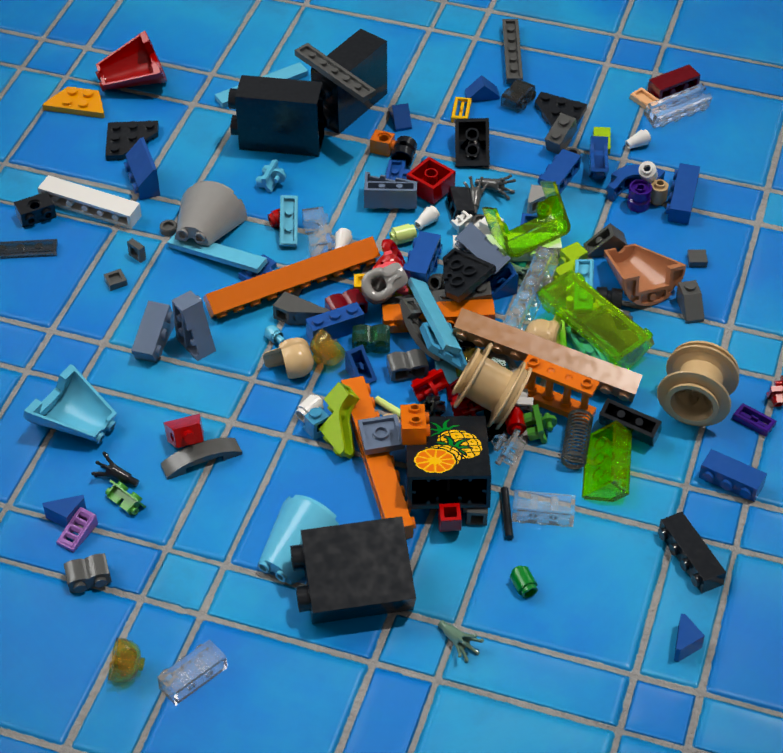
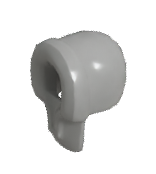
M397 262L384 268H374L363 276L361 291L368 302L382 304L389 300L398 289L408 283V277L403 267Z

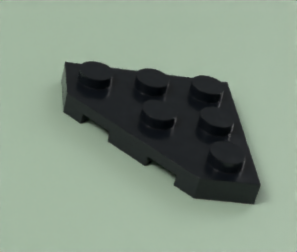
M540 92L535 101L536 109L540 110L542 118L551 128L560 113L576 118L578 126L587 110V104L544 92Z
M158 121L108 123L106 160L126 159L127 152L142 137H144L145 142L150 139H156L159 135Z
M457 248L452 249L443 257L446 297L460 303L496 272V266Z

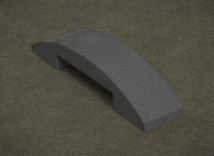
M402 298L400 300L403 320L415 343L429 357L437 361H445L427 350L419 329L422 325L419 316L423 312L414 298Z
M215 438L181 449L161 463V467L167 480L186 474V468L221 456L223 460L242 455V451L235 438Z

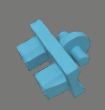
M272 160L270 165H264L262 168L263 176H258L256 183L259 188H265L267 193H272L278 182L282 183L285 181L286 174L284 169L278 167V161Z

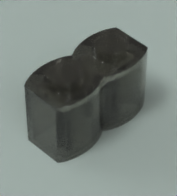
M521 79L515 80L511 87L502 94L501 106L517 113L522 109L524 110L527 103L536 97L535 85Z

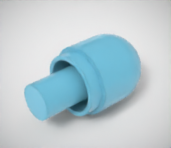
M269 325L265 329V336L272 343L280 344L286 340L283 338L282 331L275 325Z

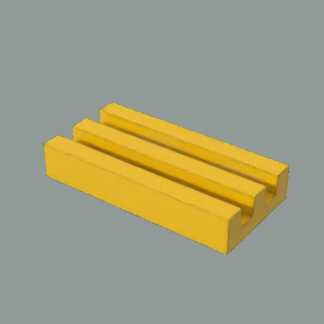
M455 97L451 122H454L455 119L469 118L472 98ZM458 101H461L459 116H457ZM465 102H467L465 116H462Z

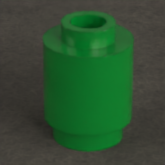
M520 565L512 570L510 579L519 595H522L523 598L535 595L538 591L537 582L529 568Z

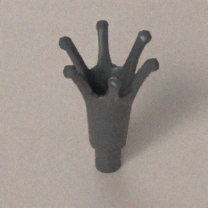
M511 174L499 179L484 178L481 186L484 187L486 183H489L486 189L496 191L505 196L507 200H510V197L504 191L515 193V190L506 188L505 184L516 182V179L507 180L512 177ZM480 179L475 180V185L478 186Z
M469 176V191L475 209L472 215L475 216L480 206L481 196L485 188L489 186V183H486L481 188L484 178L480 177L478 186L474 187L472 176Z

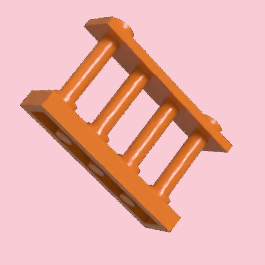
M528 354L524 360L526 362L525 369L527 370L529 367L533 369L527 382L528 384L524 389H528V397H534V405L538 404L539 407L567 418L568 414L575 409L586 410L594 417L597 408L588 404L589 397L593 396L600 385L599 381ZM536 376L546 379V387L535 384ZM554 383L564 386L563 394L553 391ZM571 390L582 394L581 402L571 398ZM577 412V413L572 414V415L583 414V415H586V416H588V417L590 418V416H589L588 414L583 413V412ZM573 416V417H572V418H576V417L585 418V419H587L588 421H590L587 417H584V416ZM574 419V421H583V422H586V423L588 424V422H587L586 420H583V419Z

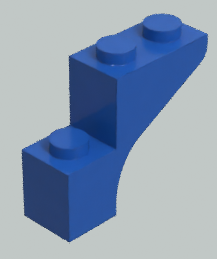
M590 137L589 177H593L594 180H603V177H606L609 172L608 137Z

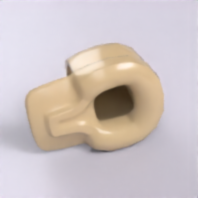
M556 312L554 319L551 321L535 319L527 325L525 331L560 344L559 336L562 329L560 315Z
M296 337L284 340L279 344V348L263 353L265 366L269 368L285 365L289 379L304 377L313 369L314 359L310 346L303 338Z

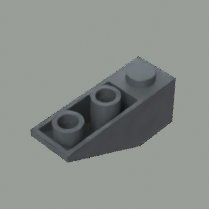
M284 292L273 304L274 319L288 325H306V318L330 311L327 308Z

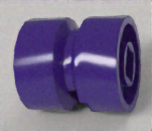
M637 179L630 183L627 207L631 211L642 213L649 209L650 196L652 194L650 182Z

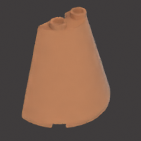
M637 244L625 245L619 252H617L616 248L604 250V257L624 293L632 302L640 306H652L666 300L672 295L670 292L674 287H678V282L682 281L685 274V264Z

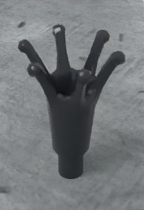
M102 452L110 465L107 466L96 461L95 463L100 465L101 468L106 469V472H91V475H94V477H110L124 484L128 483L137 487L140 480L132 477V474L117 466L110 459L108 453Z

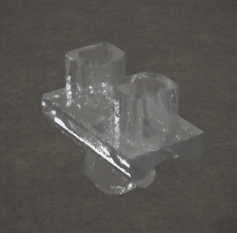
M518 429L514 430L508 440L506 439L507 435L504 433L493 436V449L495 451L502 450L495 461L497 465L500 466L504 462L513 466L517 461L519 455L511 451V448L521 453L527 443L518 437L521 432Z

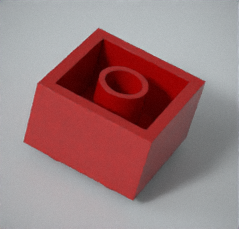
M427 157L407 173V180L417 181V196L434 205L449 192L450 186H455L456 171L431 157Z

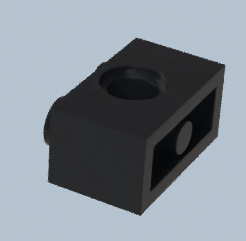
M48 192L14 202L16 215L23 228L57 217L54 203Z

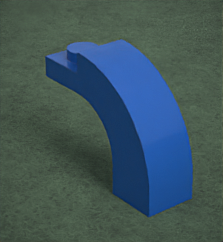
M641 164L624 166L611 174V182L607 187L608 200L614 202L624 190L629 189L632 181L641 179L639 174V166ZM656 168L658 172L656 180H664L665 171Z

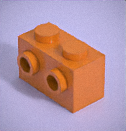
M425 404L400 405L402 445H426V436H430L429 412H425Z

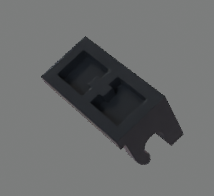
M450 186L446 200L451 219L455 220L456 216L461 215L463 210L469 215L474 214L475 209L469 187Z

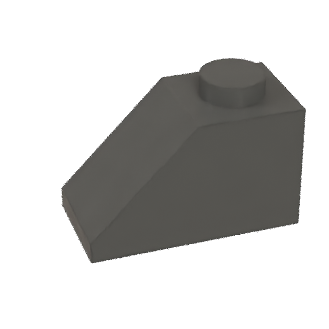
M610 223L583 245L588 251V257L593 258L603 257L604 250L616 248L617 252H619L627 245L624 233Z
M697 281L678 282L676 300L686 324L704 322L702 293Z

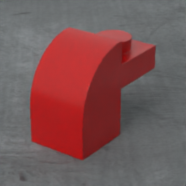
M460 503L439 504V531H461Z

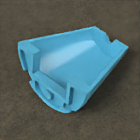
M70 364L59 375L56 388L42 402L35 399L24 410L23 416L28 422L95 441L99 444L105 437L106 431L111 432L115 427L116 422L114 419L117 413L83 375Z
M295 495L291 498L289 496L283 502L258 562L259 569L264 573L274 572L279 581L290 585L305 577L304 570L293 571L290 546L300 544L301 530L339 525L335 520L337 516L326 506L310 497Z

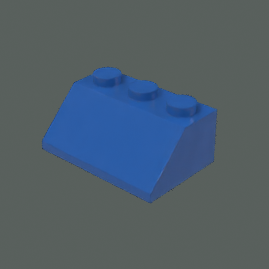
M142 137L127 152L126 162H124L125 171L129 172V181L133 183L134 194H138L140 200L160 196L157 169L145 139Z

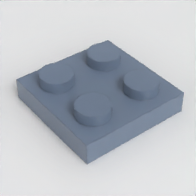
M397 414L358 420V428L365 455L405 449V445H402L401 428Z

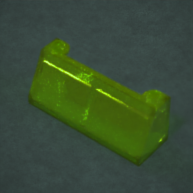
M570 269L537 292L544 310L560 317L614 365L629 370L654 345L653 334L647 328L642 329L590 286L579 272L575 273Z

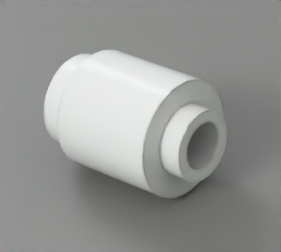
M645 161L639 166L641 179L650 183L657 179L658 172L653 162Z
M309 395L297 406L295 414L298 419L305 423L304 415L310 412L312 408L321 407L324 409L323 400L318 395Z

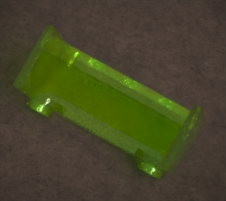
M540 181L545 199L539 201L536 206L538 217L511 230L508 229L505 222L501 221L497 208H482L491 235L509 256L520 257L569 233L571 225L556 181Z

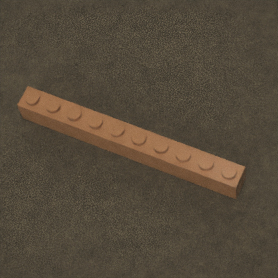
M464 308L461 309L453 328V334L457 339L470 341L478 347H487L489 343H492L491 350L494 353L507 355L515 361L520 360L524 362L528 354L599 381L600 385L597 389L606 395H614L622 401L633 402L643 376Z

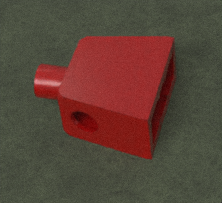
M200 414L163 422L167 441L176 448L204 441V430Z

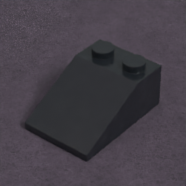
M489 118L455 119V167H490Z

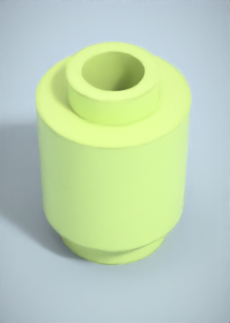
M405 224L393 227L391 232H389V236L396 245L413 241L414 238H417V232L413 224Z

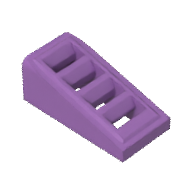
M80 507L56 541L57 545L74 553L98 525L96 514ZM67 538L74 540V542L68 541Z

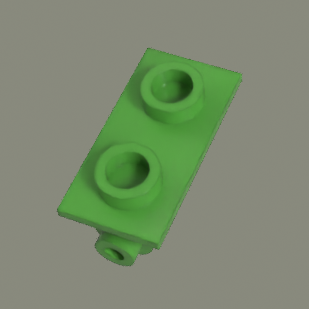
M110 479L113 486L105 491L108 499H111L117 505L123 500L120 507L130 515H136L139 512L140 505L146 508L141 503L142 498L135 492H132V494L128 493L127 490L129 488L120 481L116 484Z

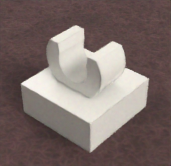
M528 389L522 391L515 404L522 411H533L534 397H528Z

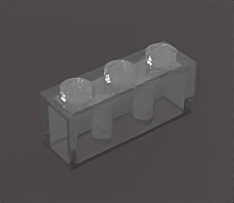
M514 490L512 522L573 527L576 495Z
M209 639L204 644L198 645L187 656L181 657L172 667L163 670L157 677L159 689L176 706L228 668L226 655Z

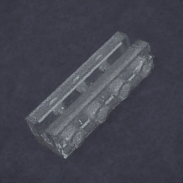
M701 83L649 103L644 111V115L653 128L664 127L672 121L677 122L685 116L689 117L698 111L707 110L713 97L710 93L704 94L706 87Z

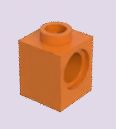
M375 129L370 139V153L389 157L396 143L395 133Z

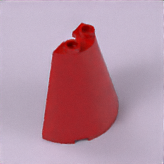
M146 31L141 32L96 64L98 70L96 75L99 81H101L99 84L102 91L158 84L167 81L162 65Z

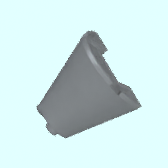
M200 181L195 183L182 196L175 239L187 242L189 238H193L197 244L210 246L247 219V212L241 198H237L231 188L219 182Z

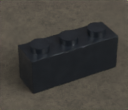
M607 398L599 413L600 424L650 446H654L662 430V421Z

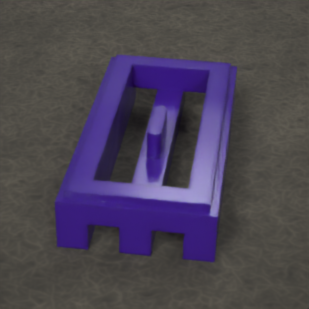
M744 403L741 404L732 416V419L765 437L772 431L777 422Z

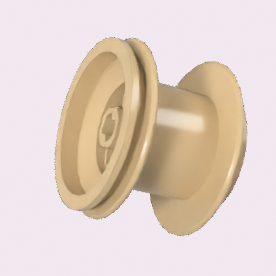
M698 340L679 345L667 360V376L658 385L657 398L660 405L671 417L688 425L710 426L723 421L731 409V398L729 395L736 390L739 384V366L737 361L726 349L711 342Z
M489 343L482 354L480 353V348L475 350L460 375L452 394L458 393L454 408H457L463 398L466 397L489 410L490 418L487 422V427H491L494 423V428L498 430L519 399L533 368L529 367L526 370V362H522L514 372L487 358L493 345Z

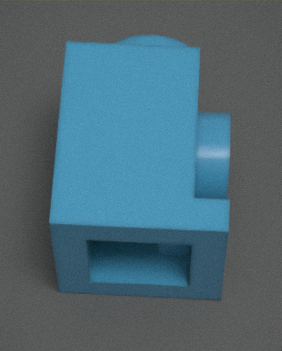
M321 407L312 408L310 412L304 415L305 425L303 429L313 440L323 436L322 432L319 429L317 430V425L322 426L329 418V415Z

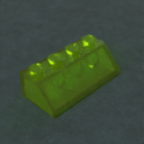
M617 420L590 435L587 461L584 466L582 498L615 502L629 495L632 432Z

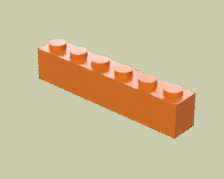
M493 298L462 300L460 303L457 301L436 302L446 321L451 323L452 328H454L462 308L495 320ZM400 304L382 305L384 334L409 332L403 320ZM422 313L419 316L420 320L422 321V323L427 322L424 314Z

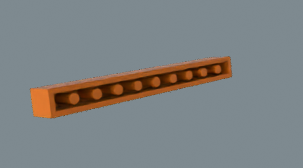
M373 236L210 292L203 297L210 317L220 319L227 316L228 312L234 311V313L244 310L245 306H257L261 304L262 300H274L278 298L279 294L284 292L291 294L295 292L294 289L301 287V289L310 287L313 282L317 281L318 284L328 280L327 277L334 276L336 278L343 275L344 271L350 270V272L360 269L361 265H373L381 255Z
M364 376L341 380V383L349 386L360 398L351 412L350 422L381 519L402 516L406 539L413 538V529L416 528L414 517H410L411 509H408V501L404 499V486L399 484V471L394 469V456L390 455L389 452L365 455L358 420L380 417L379 412L374 409L376 408L374 397H370V385L365 382Z

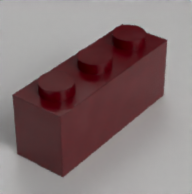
M688 64L649 79L647 91L663 102L699 88L701 75Z

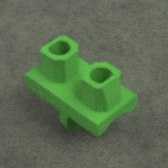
M532 405L533 411L524 414L526 426L537 425L527 428L529 440L540 439L542 444L548 443L545 429L552 431L553 427L557 424V418L548 412L542 417L539 405Z

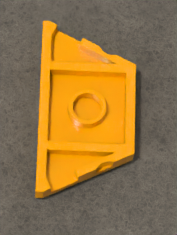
M66 87L43 103V110L98 118L105 117L98 90Z

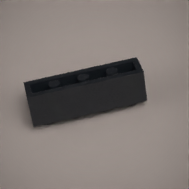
M681 511L661 519L658 529L659 537L669 546L671 554L676 556L683 571H686L691 577L692 584L698 587L701 593L724 585L726 571L684 513Z

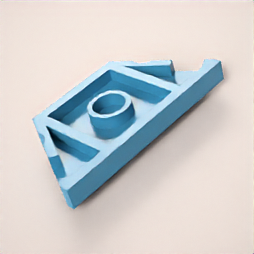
M423 322L419 329L427 350L463 371L467 361L462 350L459 354L443 351L429 323ZM447 322L451 331L453 332L451 323Z

